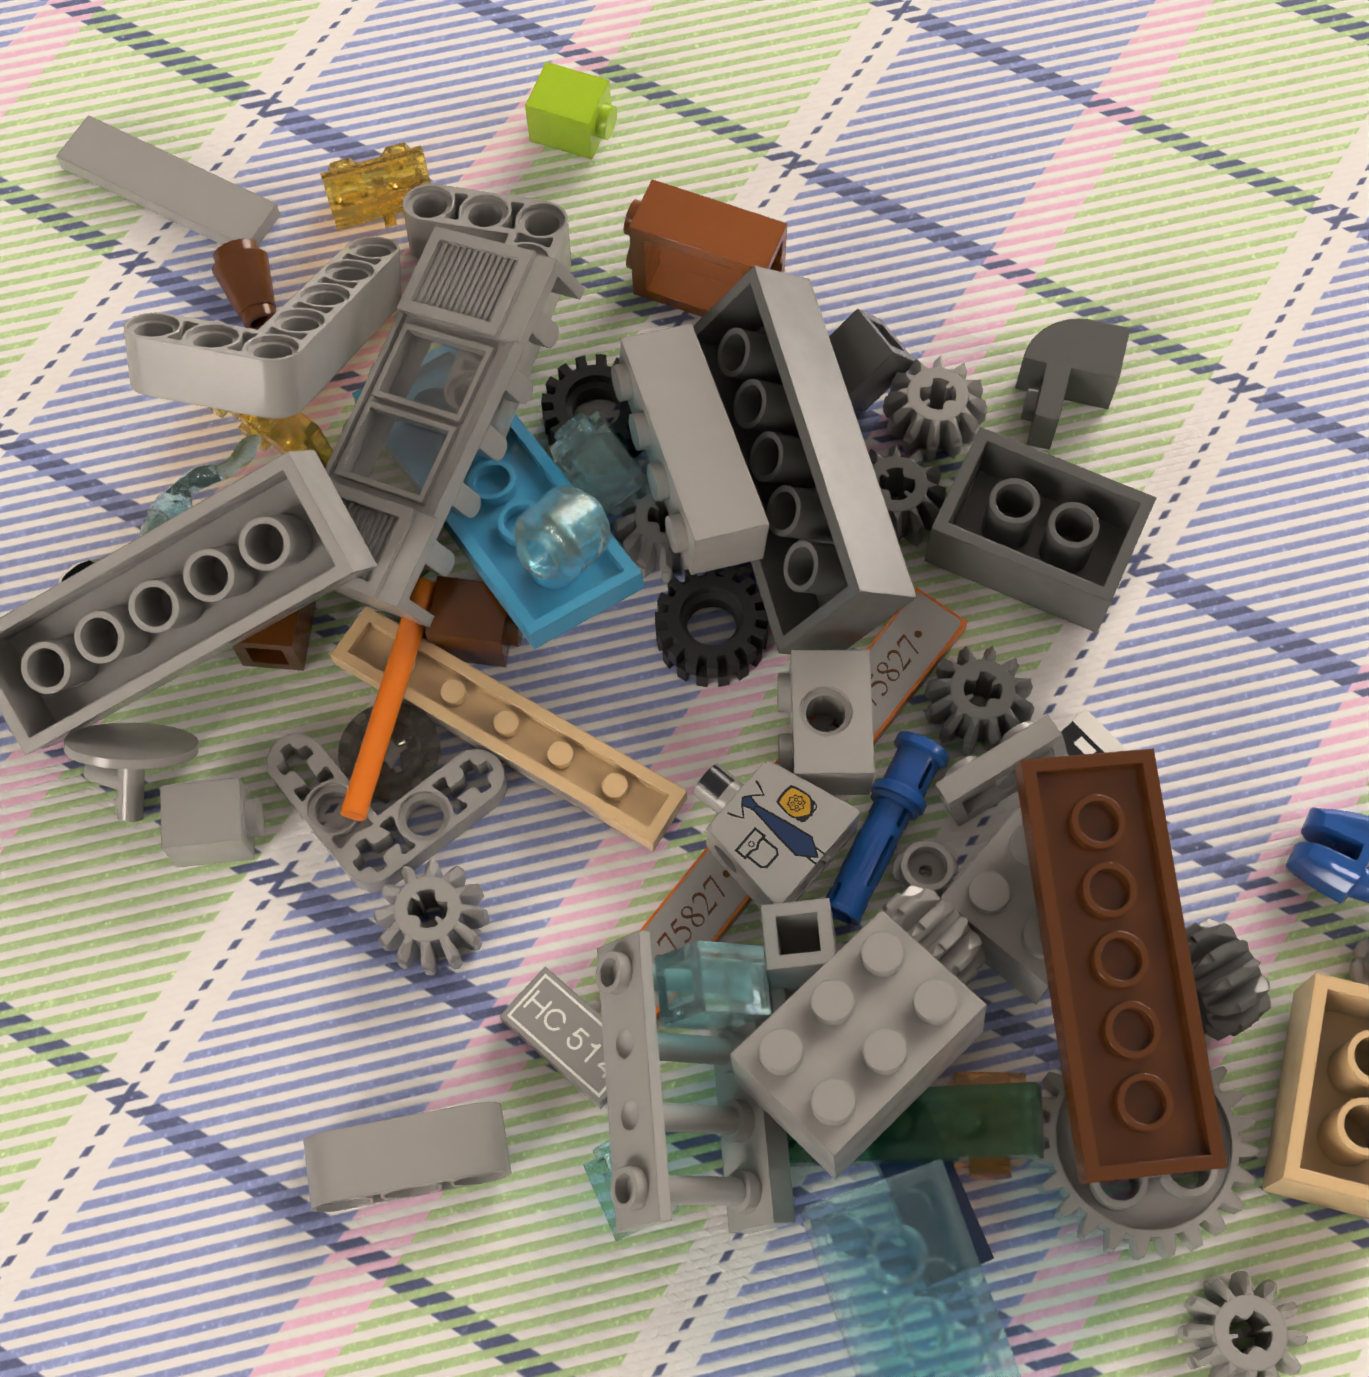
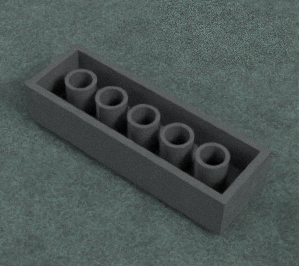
M753 266L693 328L769 521L763 559L751 561L778 653L791 655V650H847L916 599L917 596L810 279Z

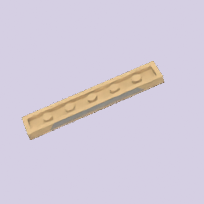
M366 605L330 654L334 664L379 690L399 624ZM421 639L402 700L404 706L474 747L490 751L503 764L654 852L686 802L687 790L438 646L428 643L426 639Z

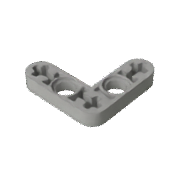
M301 733L288 734L278 739L272 745L267 755V770L280 792L349 879L361 890L371 893L381 892L383 884L396 885L403 880L401 875L403 866H410L413 870H416L493 811L504 800L508 789L505 770L499 758L490 751L470 749L454 757L378 816L369 807L365 821L349 819L339 827L330 828L323 826L319 822V810L326 801L332 798H345L350 781L323 747L311 736ZM295 754L302 760L308 759L306 761L313 776L320 783L311 792L296 772H289L290 768L286 761ZM474 770L481 776L490 771L487 776L490 788L482 793L476 787L466 790L457 797L463 810L455 814L448 798L441 791L448 787L452 797L455 798L467 788L468 784L465 775L468 772ZM425 805L438 807L444 813V820L442 826L435 833L421 836L409 830L408 821L415 809ZM397 826L404 842L412 849L403 854L397 843L383 855L387 865L383 870L376 872L369 866L359 871L365 864L361 854L369 848H372L378 854L388 849L395 843L388 831Z

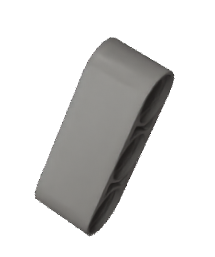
M498 1102L472 1103L316 1133L303 1139L311 1211L347 1210L483 1184L505 1178L512 1173L502 1105Z

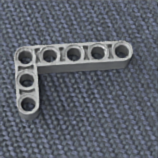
M440 184L416 186L408 191L403 198L402 206L409 248L412 255L418 260L434 227L438 226L530 249L537 254L558 259L568 271L571 268L568 216L566 211L558 204ZM550 292L543 311L550 318H552L560 294ZM529 340L516 366L527 378L530 376L541 347L532 344ZM461 349L446 386L445 399L448 412L458 413L484 357L483 355ZM502 396L490 425L506 438L519 403L506 400Z
M362 237L349 242L258 330L168 313L154 312L133 316L123 325L131 388L135 392L146 396L263 418L278 419L297 415L306 408L397 310V305L401 299L399 244L384 237Z

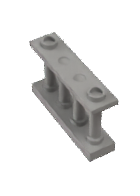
M638 930L598 947L596 981L600 989L612 1163L610 1192L615 1207L616 1232H630L672 1221L671 1205L727 1206L729 1233L751 1234L796 1223L787 1132L735 1082L730 1054L773 1014L772 991L766 971L764 946L745 944L705 960L706 969L652 963L650 932ZM654 991L708 997L712 1036L657 1032ZM660 1061L714 1065L718 1106L663 1102ZM665 1132L720 1134L724 1177L669 1175Z

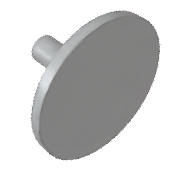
M149 723L93 725L71 732L64 738V753L69 758L85 764L83 773L87 780L117 790V819L124 822H137L144 818L145 769L163 768L185 763L196 757L199 747L197 737L185 730Z

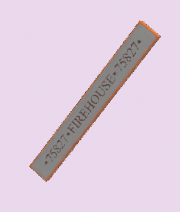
M917 587L914 589L917 598L895 613L866 649L870 650L874 745L931 675L938 663L965 632L968 623ZM828 714L814 715L808 721L813 728L822 732L833 731L841 726L837 719ZM779 758L775 762L777 765H779ZM706 847L640 929V931L650 932L652 963L699 968L752 901L751 897L714 857L708 847ZM654 991L657 1020L678 994Z

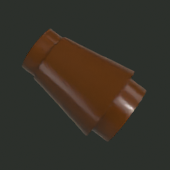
M242 238L232 240L218 247L213 253L215 264L212 267V273L242 320L244 327L258 330L276 313L268 254L260 249L258 243L253 239Z

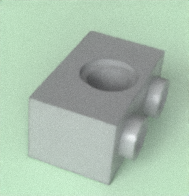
M791 650L789 673L777 674L778 712H790V734H779V766L832 795H870L875 774L870 650ZM817 714H828L837 719L841 726L833 731L822 732L813 728L809 724L808 719Z

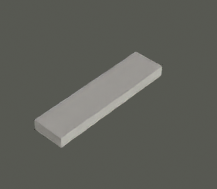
M89 115L56 155L62 169L221 245L232 240L249 238L255 240L259 246L281 216L276 203Z

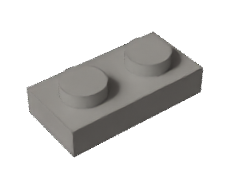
M1047 714L1034 723L1027 721L1016 725L1002 737L1000 744L981 756H968L953 764L945 773V778L936 782L935 785L945 807L957 825H963L1018 791L1014 766L1020 760L1068 755L1063 735Z

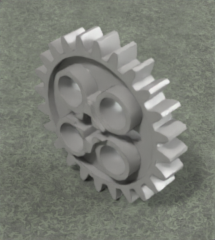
M1222 1066L1211 1071L1227 1168L1198 1171L1199 1181L1196 1189H1186L1179 1186L1172 1179L1171 1175L1129 1179L1131 1193L1126 1201L1115 1200L1109 1197L1103 1191L1099 1182L1079 1185L1063 1076L1049 1071L1042 1080V1084L1054 1098L1036 1097L1030 1106V1109L1046 1119V1123L1030 1125L1026 1130L1025 1137L1044 1143L1045 1149L1032 1155L1028 1160V1165L1035 1168H1049L1051 1176L1037 1190L1040 1195L1059 1191L1064 1198L1054 1214L1055 1218L1059 1220L1074 1212L1082 1217L1076 1236L1080 1240L1091 1234L1096 1228L1104 1231L1103 1252L1107 1254L1113 1252L1119 1246L1122 1239H1128L1129 1250L1133 1260H1140L1145 1257L1150 1241L1154 1242L1162 1260L1169 1259L1175 1255L1176 1236L1190 1251L1203 1246L1202 1235L1198 1225L1214 1236L1226 1230L1225 1222L1217 1209L1230 1214H1236L1244 1208V1203L1231 1190V1187L1247 1188L1254 1184L1256 1178L1248 1171L1239 1167L1238 1164L1239 1162L1250 1160L1259 1154V1148L1239 1141V1135L1255 1125L1254 1118L1234 1117L1231 1110L1245 1096L1243 1091L1222 1093L1218 1087L1227 1069Z

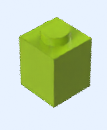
M545 62L525 104L529 140L531 142L591 160L601 139L609 140L617 120V107L611 105L610 80L549 62Z

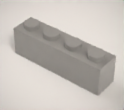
M692 323L622 337L620 341L619 364L612 365L611 367L613 387L619 402L628 401L632 414L629 415V428L636 450H645L650 462L647 465V478L652 497L656 502L664 500L669 515L665 518V526L673 553H683L690 575L763 559L769 521Z

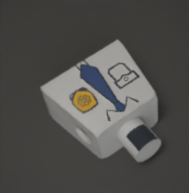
M769 761L762 763L745 784L717 763L702 776L693 791L694 796L717 813L706 829V846L760 909L761 905L798 901L856 833L860 817V811L852 805Z

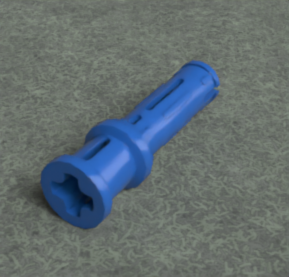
M900 731L894 740L897 751L883 778L875 779L872 784L870 797L873 804L868 812L869 814L826 896L830 900L832 917L846 924L852 923L854 926L860 924L868 902L878 886L909 821L916 820L918 816L923 815L927 807L924 797L937 770L946 768L951 759L950 754L938 743L914 732Z

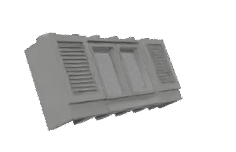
M438 226L434 227L396 309L398 312L395 316L394 324L376 362L369 371L368 379L350 417L343 426L342 434L325 468L378 565L332 592L430 628L435 616L409 600L423 568L446 576L454 566L455 557L453 552L436 541L449 511L473 518L480 510V496L463 481L476 453L479 456L494 461L501 460L506 453V438L490 425L502 396L506 400L519 404H526L532 397V382L516 366L528 340L532 344L546 348H552L558 340V326L543 311L550 292L580 300L585 290L558 259L537 254L530 249Z

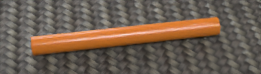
M419 577L409 600L430 612L435 582ZM401 617L340 811V814L344 817L356 821L366 820L425 626Z

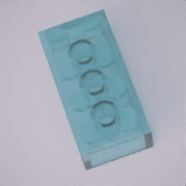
M942 1159L805 1206L800 1211L856 1377H1021Z

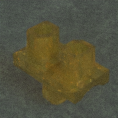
M405 142L385 147L380 157L358 163V161H354L351 158L331 162L328 171L320 173L337 230L382 218L385 228L396 226L395 214L403 212V198L407 192L416 186L431 184L421 145L410 148Z

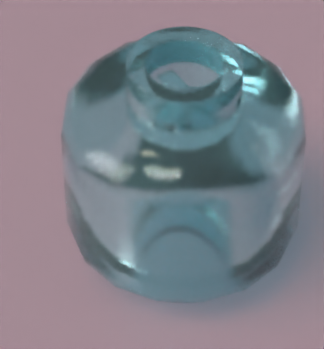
M568 485L553 487L517 518L514 528L516 553L521 564L536 577L559 583L572 581L607 550L611 539L609 520L599 501L582 489Z

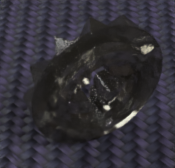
M404 703L401 704L390 739L396 747H402L407 744L408 748L400 753V760L402 762L400 767L402 771L396 773L395 769L390 768L384 761L372 797L385 804L390 800L402 798L431 776L437 767L439 759L442 758L438 732L431 720L419 709ZM373 706L363 710L351 720L339 742V766L349 781Z

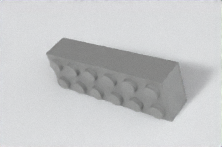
M315 450L288 451L0 617V712L24 755L63 742L69 733L97 723L378 566Z

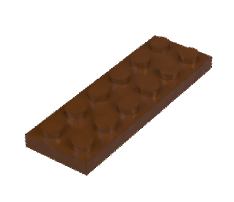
M1154 748L1020 760L1014 766L1079 1185L1227 1168Z

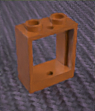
M653 179L642 200L634 199L629 206L623 231L624 234L630 237L626 267L632 269L633 294L703 317L753 266L785 273L787 223Z

